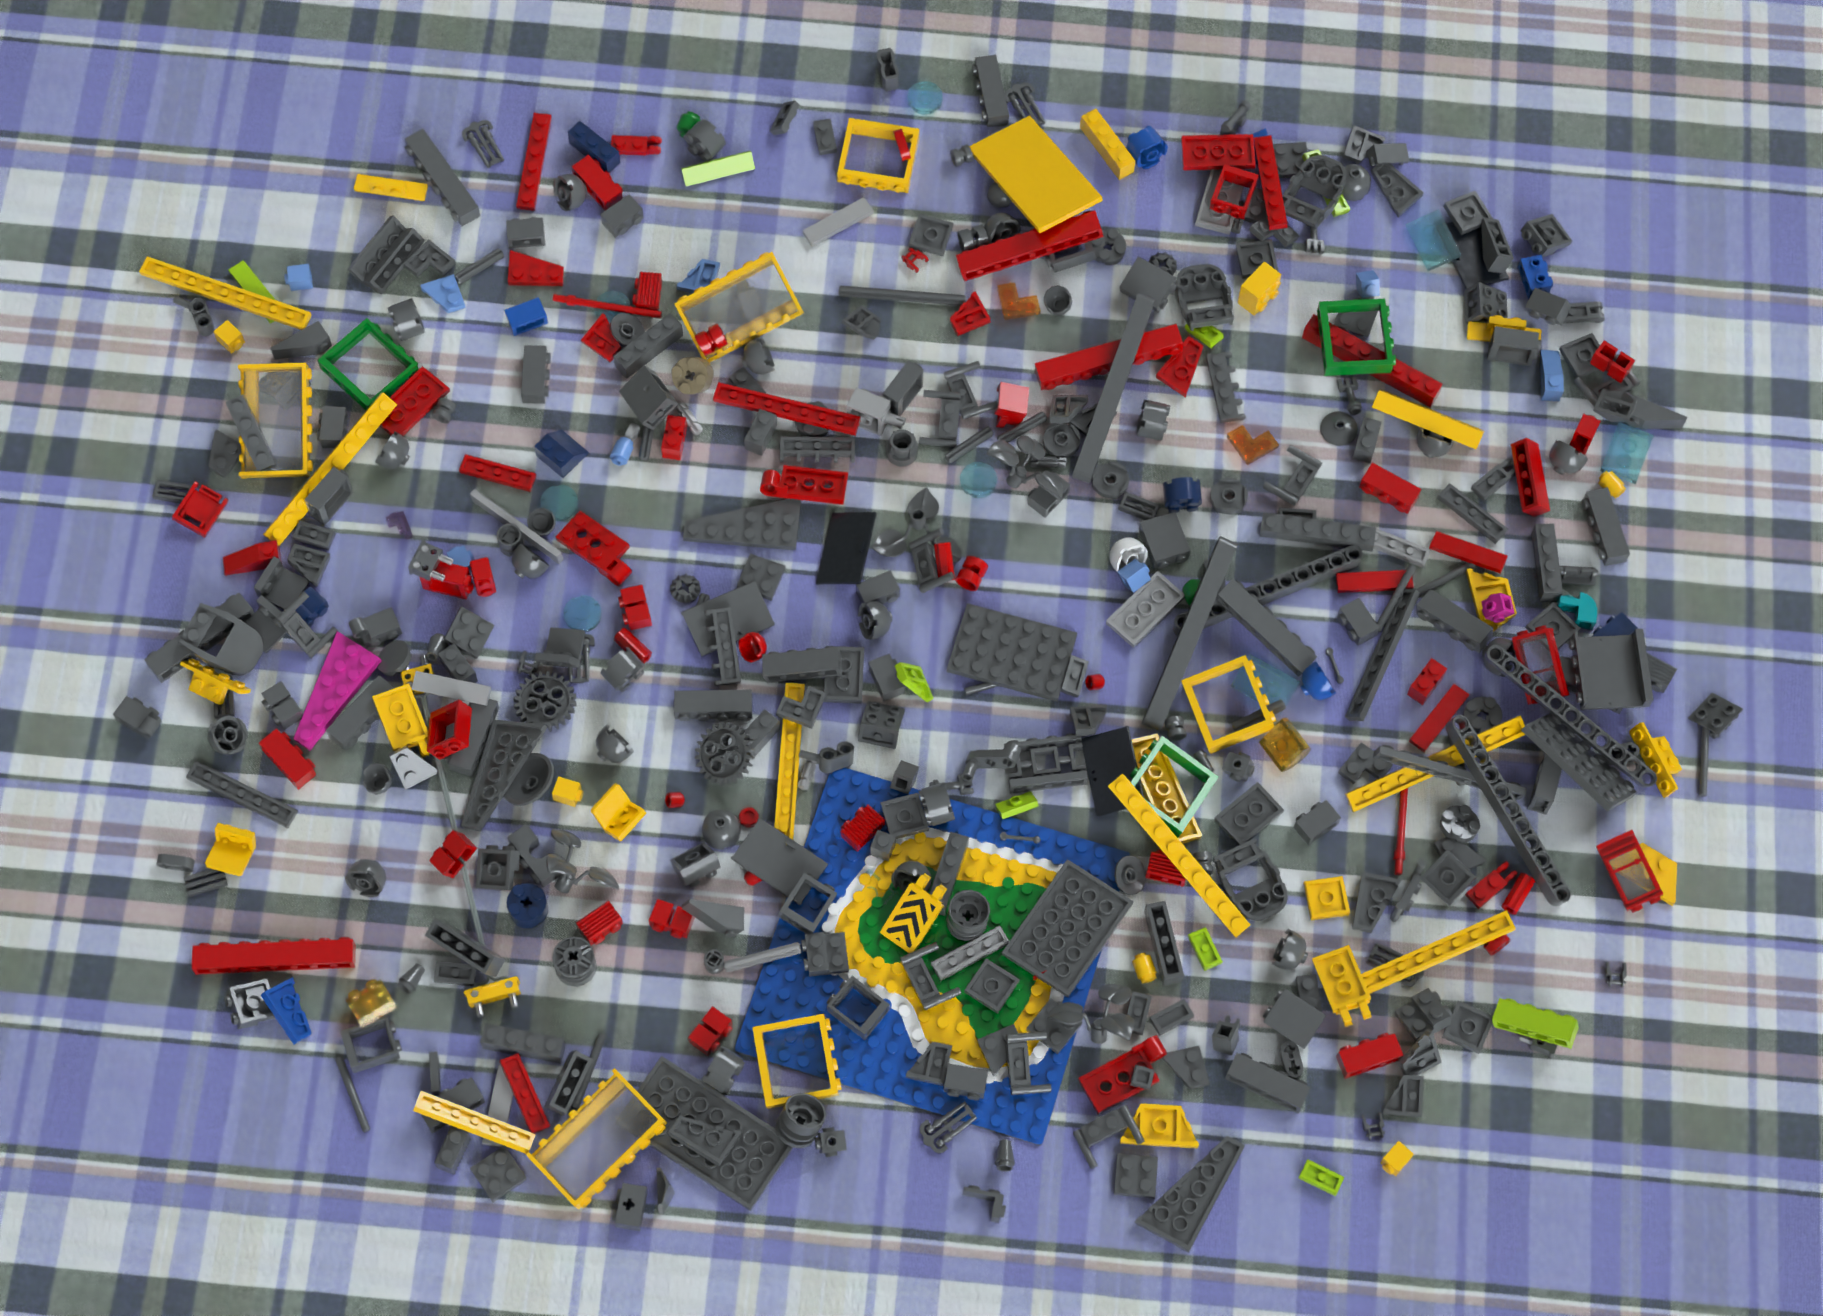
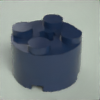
M1180 477L1171 479L1172 483L1167 484V481L1163 483L1164 504L1169 513H1178L1179 509H1187L1188 512H1194L1202 504L1199 479L1193 481V477Z
M531 883L517 884L508 894L507 909L511 919L517 926L533 928L546 919L548 903L540 887Z

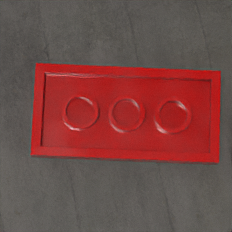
M1253 134L1181 136L1183 170H1222L1224 164L1239 169H1255Z
M422 366L390 397L397 406L381 423L380 427L391 436L395 431L404 436L438 403L440 398H444L450 392L449 387Z

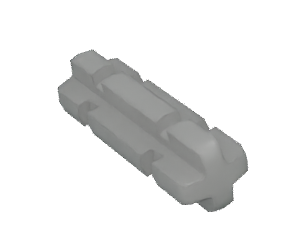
M680 403L676 406V410L679 414L681 413V417H686L687 426L690 427L691 432L694 435L700 434L703 428L698 424L692 412L689 411L688 406L685 403Z
M806 760L808 763L804 765L801 774L802 780L799 779L797 785L801 790L809 789V780L811 781L814 775L816 761Z

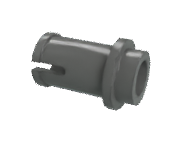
M1200 750L1193 754L1195 760L1210 771H1214L1206 757V752Z

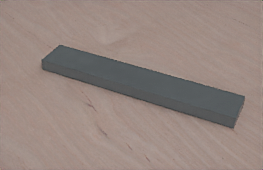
M195 761L186 775L188 780L286 828H289L298 813L297 809L198 761Z

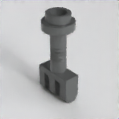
M1310 226L1311 236L1310 239H1306L1304 242L1305 252H1310L1312 247V253H1317L1318 247L1319 253L1323 254L1324 240H1318L1317 229L1315 230Z
M1351 377V384L1349 378H1344L1345 385H1343L1341 379H1337L1339 392H1346L1349 400L1347 405L1348 412L1351 415L1359 414L1362 405L1356 401L1353 391L1358 390L1356 377Z
M958 774L957 781L945 783L947 790L959 789L960 795L974 793L973 788H965L971 787L973 784L972 781H964L961 777L962 774ZM933 780V782L929 783V786L939 784V781Z

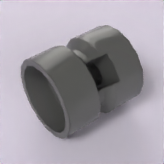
M982 224L972 227L971 230L964 229L957 232L961 251H970L981 245L989 244L986 230Z
M507 523L498 529L497 540L500 551L504 555L512 557L515 548L520 543L524 544L520 528L515 524Z

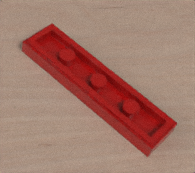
M465 454L459 469L461 474L531 492L537 477L536 473L467 454Z
M1436 531L1429 547L1433 551L1500 574L1508 559V555Z
M1406 570L1336 573L1337 593L1394 591ZM1411 577L1405 589L1414 588L1413 577Z
M1453 684L1409 739V742L1425 753L1470 694L1456 684Z
M519 1053L501 1059L499 1061L529 1132L535 1134L550 1128V1124Z

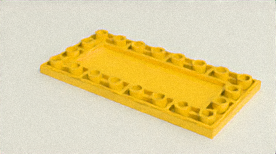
M1030 115L969 146L973 157L1039 233L1103 201L1100 193Z

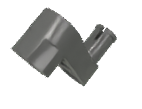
M1007 742L1004 749L970 751L965 761L966 766L961 775L962 779L967 782L973 781L975 772L979 768L1015 767L1021 747L1013 742Z

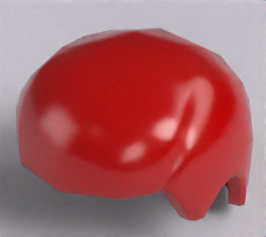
M750 632L739 639V651L745 661L755 662L760 660L763 654H766L767 644L760 633Z

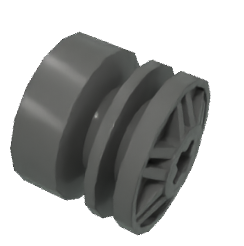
M963 890L953 896L950 900L946 918L947 928L951 935L959 940L972 941L986 931L990 914V906L986 897L974 890Z
M568 937L560 941L554 948L553 964L561 982L568 986L578 987L592 980L596 973L597 964L593 948L588 941L580 937Z
M798 1093L792 1095L787 1099L775 1124L776 1134L779 1139L793 1148L810 1146L826 1118L823 1104L816 1097L809 1094Z

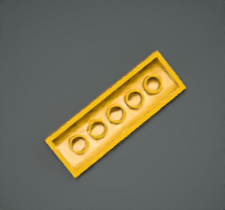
M1382 389L1378 391L1372 405L1374 409L1474 449H1477L1485 432Z
M1158 733L1132 739L1138 768L1141 765L1138 762L1145 753L1149 754L1150 750L1148 747L1153 740L1158 741L1160 739ZM1159 751L1140 778L1144 798L1178 823L1189 804L1168 756ZM1194 816L1178 837L1182 844L1198 840L1202 837Z

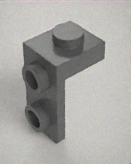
M975 1185L964 1187V1196L994 1202L991 1222L999 1223L1000 1217L1004 1218L1006 1206L1002 1205L1004 1195L1000 1194V1191L994 1189L984 1191Z

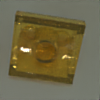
M1282 718L1259 741L1281 772L1297 765L1311 751L1310 746L1288 718Z
M381 979L369 980L364 989L360 991L358 989L352 990L348 994V998L345 999L361 1028L397 1008Z

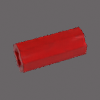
M951 542L934 544L938 578L952 572L954 579L950 581L955 580Z
M622 628L614 636V641L625 652L626 648L629 647L644 664L651 658L652 652L627 628Z
M1526 873L1519 875L1501 906L1505 911L1507 910L1512 915L1517 914L1535 883L1533 877Z

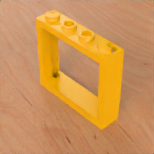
M849 118L837 172V182L846 183V185H859L864 188L872 187L879 190H891L897 193H909L920 129ZM902 129L906 142L911 143V159H908L904 178L845 169L852 134L896 141L893 131Z
M1246 655L1181 681L1210 754L1275 729L1273 722L1276 721L1273 711L1269 712L1266 705H1269L1266 694H1261L1259 688L1263 686L1259 676L1255 678L1253 671L1256 669L1252 659L1248 661ZM1244 666L1265 720L1213 741L1192 686Z
M824 1014L752 1027L767 1109L784 1106L787 1099L791 1096L774 1099L763 1033L817 1022L820 1024L831 1089L805 1094L812 1095L817 1099L839 1096L838 1090H842L841 1081L835 1075V1070H838L837 1059L832 1058L831 1053L832 1050H835L833 1038L829 1039L828 1036L831 1025L829 1018L825 1019Z

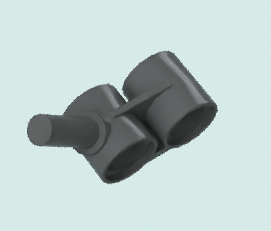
M175 296L173 303L183 306L192 312L199 334L210 336L215 328L205 300L195 298L190 302Z
M843 741L837 745V750L826 747L821 749L819 754L800 750L799 757L816 761L819 764L820 771L823 773H832L853 764L854 746L850 742Z

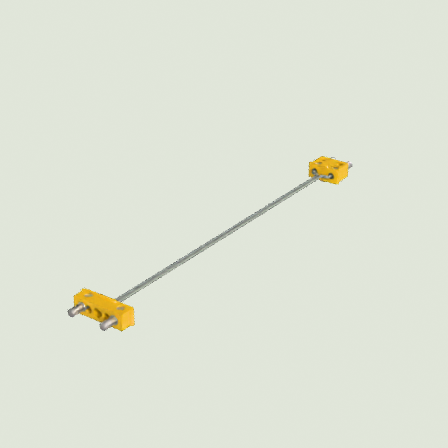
M424 655V659L423 656H420L422 666L410 669L408 664L401 672L403 685L409 683L411 690L416 671L434 674L426 655ZM412 690L414 697L421 699L429 730L430 712L426 699L429 693H425L422 697L419 694L424 692ZM435 757L451 829L458 832L442 762ZM459 857V860L464 864L461 871L477 939L480 944L485 946L466 863ZM486 975L487 979L485 981L476 983L473 988L464 991L470 1008L475 1007L478 1018H480V1014L481 1017L484 1016L482 1005L509 998L511 1008L518 1007L516 996L521 994L520 980L516 976L511 978L507 976L493 978V976ZM490 979L496 981L493 983L486 984L489 982Z

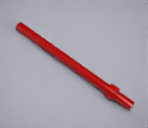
M553 294V301L567 303L568 306L580 305L661 319L662 311L576 298V295L568 294V296Z
M1408 788L1400 791L1397 842L1393 857L1395 860V875H1402L1403 861H1405L1406 855L1404 841Z

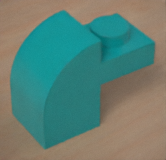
M1580 592L1578 598H1574L1571 595L1560 596L1557 606L1562 611L1575 613L1574 622L1580 628L1593 630L1598 612L1593 598L1583 592Z

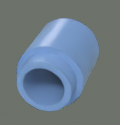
M620 437L616 441L610 454V459L615 465L627 464L633 451V441L626 437Z

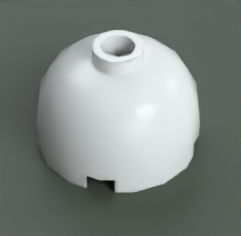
M1131 537L1115 542L1109 553L1110 563L1116 572L1134 559L1140 563H1145L1148 557V550L1144 545Z

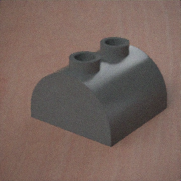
M705 842L670 860L683 885H688L689 887L698 885L700 883L699 879L704 876L706 878L715 876L717 874L716 870L721 868L715 852Z

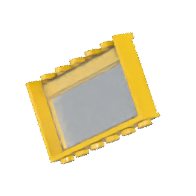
M773 252L761 254L759 259L744 263L742 268L729 271L726 274L727 276L712 280L710 285L699 287L694 290L693 294L682 296L677 300L678 302L674 303L701 357L709 363L804 313ZM718 323L728 341V345L720 349L716 347L715 352L705 356L694 335L701 331L707 332L709 327Z
M306 363L238 364V369L241 371V380L238 381L241 395L245 394L277 462L272 466L257 471L242 437L239 436V443L241 444V454H239L241 472H239V476L242 479L310 477V472L313 471V462L310 460L313 445L312 442H309V435H312L313 432L312 423H309V416H312V405H309V398H312V387H309V379H312L311 368Z
M615 1068L612 1070L614 1075L606 1082L604 1080L598 1085L599 1089L592 1096L587 1095L583 1099L585 1103L577 1111L573 1109L568 1114L570 1117L562 1125L557 1124L554 1127L555 1132L547 1140L543 1138L539 1142L540 1147L534 1153L528 1152L526 1154L578 1210L581 1207L585 1208L591 1202L590 1198L595 1193L599 1194L605 1189V1183L608 1180L616 1178L621 1173L620 1169L625 1164H630L636 1158L635 1154L640 1149L644 1150L651 1143L650 1139L655 1134L657 1136L661 1134L666 1128L667 1122Z

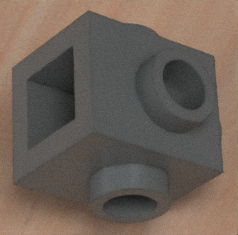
M1229 751L1222 770L1225 774L1230 775L1229 778L1240 782V780L1247 781L1248 777L1253 775L1255 766H1253L1254 763L1249 755L1242 752L1238 755Z
M834 1127L822 1128L823 1132L818 1133L815 1138L816 1150H819V1154L825 1153V1157L838 1156L837 1151L847 1150L844 1130L835 1131Z

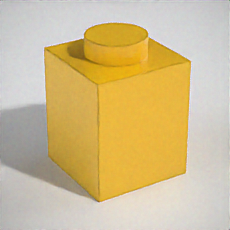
M228 320L213 331L216 340L231 354L235 350H239L245 343L242 333Z
M558 776L552 792L553 801L576 807L577 802H581L584 791L581 788V783Z
M1398 1141L1380 1163L1388 1174L1397 1176L1412 1159L1414 1153Z

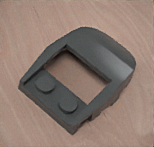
M1323 155L1308 158L1300 166L1299 172L1291 177L1288 189L1283 194L1286 216L1310 225L1316 230L1333 212L1346 184V169L1343 164ZM1302 187L1331 201L1323 210L1299 200L1295 196Z
M1200 264L1183 268L1177 275L1178 298L1181 313L1190 330L1194 331V328L1227 323L1233 325L1232 291L1226 283L1223 271L1211 264ZM1222 299L1223 305L1189 310L1186 304Z
M203 603L199 604L198 609L178 641L180 646L184 645L191 651V654L207 663L208 666L237 676L251 672L264 649L263 639L255 629L231 613ZM218 615L233 623L234 626L215 657L198 647Z
M1254 838L1214 857L1213 861L1223 890L1231 902L1245 918L1259 921L1279 913L1288 901V892L1285 883L1281 880L1278 867L1274 866L1265 850H1260L1256 845L1257 840ZM1259 860L1269 879L1235 894L1225 876Z

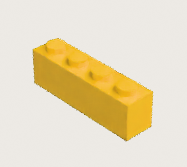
M1095 108L1082 115L1080 129L1118 180L1133 173L1135 159L1099 111Z

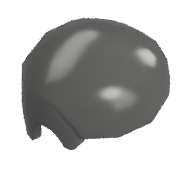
M996 182L989 187L987 198L991 205L997 208L1010 205L1012 201Z
M1059 285L1050 287L1045 292L1043 298L1047 310L1056 316L1068 312L1073 302L1069 291Z
M536 508L529 513L527 518L528 528L539 536H547L554 530L556 518L550 510Z
M376 762L369 764L363 770L364 780L362 783L369 793L375 795L385 793L391 786L392 774L385 765Z

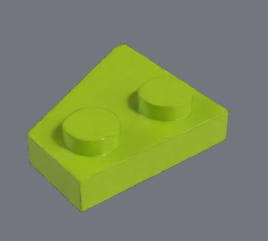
M903 662L895 665L896 675L901 683L926 702L934 699L921 667Z

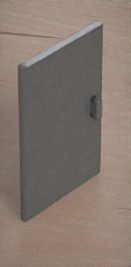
M756 581L681 612L701 657L714 652L709 650V646L716 645L715 632H707V627L714 625L712 615L706 616L704 614L706 610L731 607L736 642L747 633H758L775 626Z
M761 818L731 857L733 861L787 897H789L803 873H811L819 878L828 866V863ZM804 882L792 901L801 905L812 887Z

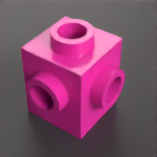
M1503 593L1491 594L1487 599L1481 601L1482 613L1485 619L1495 623L1502 622L1506 617L1515 614L1511 596Z

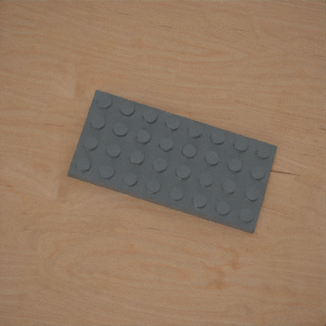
M663 1056L660 1057L637 1090L667 1122L665 1130L658 1136L655 1134L650 1139L651 1143L649 1146L749 1211L753 1209L793 1149V1147L786 1145L779 1139L775 1128ZM633 1096L616 1120V1124L639 1139L657 1119ZM682 1116L702 1121L707 1125L721 1126L726 1130L734 1132L737 1130L742 1132V1135L722 1164L717 1166L669 1136L668 1131L678 1117Z

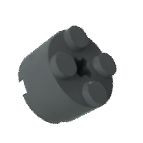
M702 119L683 138L689 145V152L693 155L697 154L706 162L710 161L723 149L726 141L721 133L717 134L714 131L716 127L712 123Z
M412 298L387 307L394 321L393 326L396 333H398L400 341L425 333L421 317L417 309H415L417 307Z
M1144 399L1141 406L1143 410L1141 415H1139L1137 424V436L1162 440L1168 426L1166 417L1169 415L1170 405Z
M627 647L626 652L624 650L619 651L606 663L609 666L606 671L603 668L600 672L616 691L624 692L629 688L631 680L634 678L638 680L644 674L645 664Z
M944 782L918 791L928 826H936L955 820Z
M722 1046L721 1051H718L708 1067V1072L703 1076L702 1081L721 1093H728L734 1084L733 1076H739L745 1062L742 1057Z

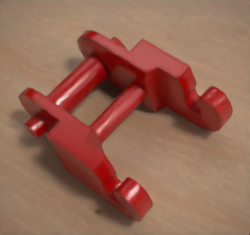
M909 248L908 254L906 256L902 255L901 258L903 262L907 263L908 268L912 271L915 269L917 273L919 269L913 262L917 258L925 259V262H928L929 259L919 250L916 252L914 248ZM911 255H914L915 257L912 260L908 259Z

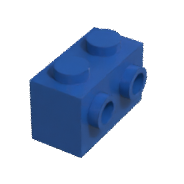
M1542 254L1521 258L1517 268L1527 298H1530L1535 288L1549 293L1551 287H1553V280L1548 275L1547 262L1543 260Z

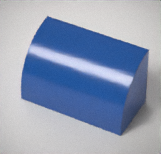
M539 297L504 310L513 336L548 324L547 315Z

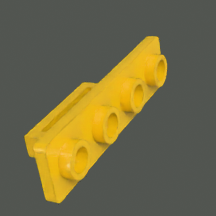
M357 174L354 191L418 201H425L428 184L363 174Z
M1494 315L1489 317L1487 323L1469 321L1467 339L1489 342L1496 326L1538 332L1539 340H1541V329L1527 328V320H1522L1518 317L1509 319L1503 318L1500 315Z
M189 659L188 661L180 662L181 666L194 672L188 690L218 705L223 704L228 689L238 694H247L251 691V689L245 687V683L233 681L229 675L217 673L212 667L202 666L198 660Z
M1640 722L1629 730V734L1634 743L1639 747V753L1645 764L1655 772L1657 776L1656 785L1663 798L1668 797L1678 789L1671 774L1680 772L1682 768L1665 736L1652 738L1644 722Z

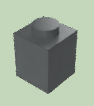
M901 760L894 772L890 788L909 795L916 782L919 766Z
M877 830L870 847V855L889 862L896 845V836Z

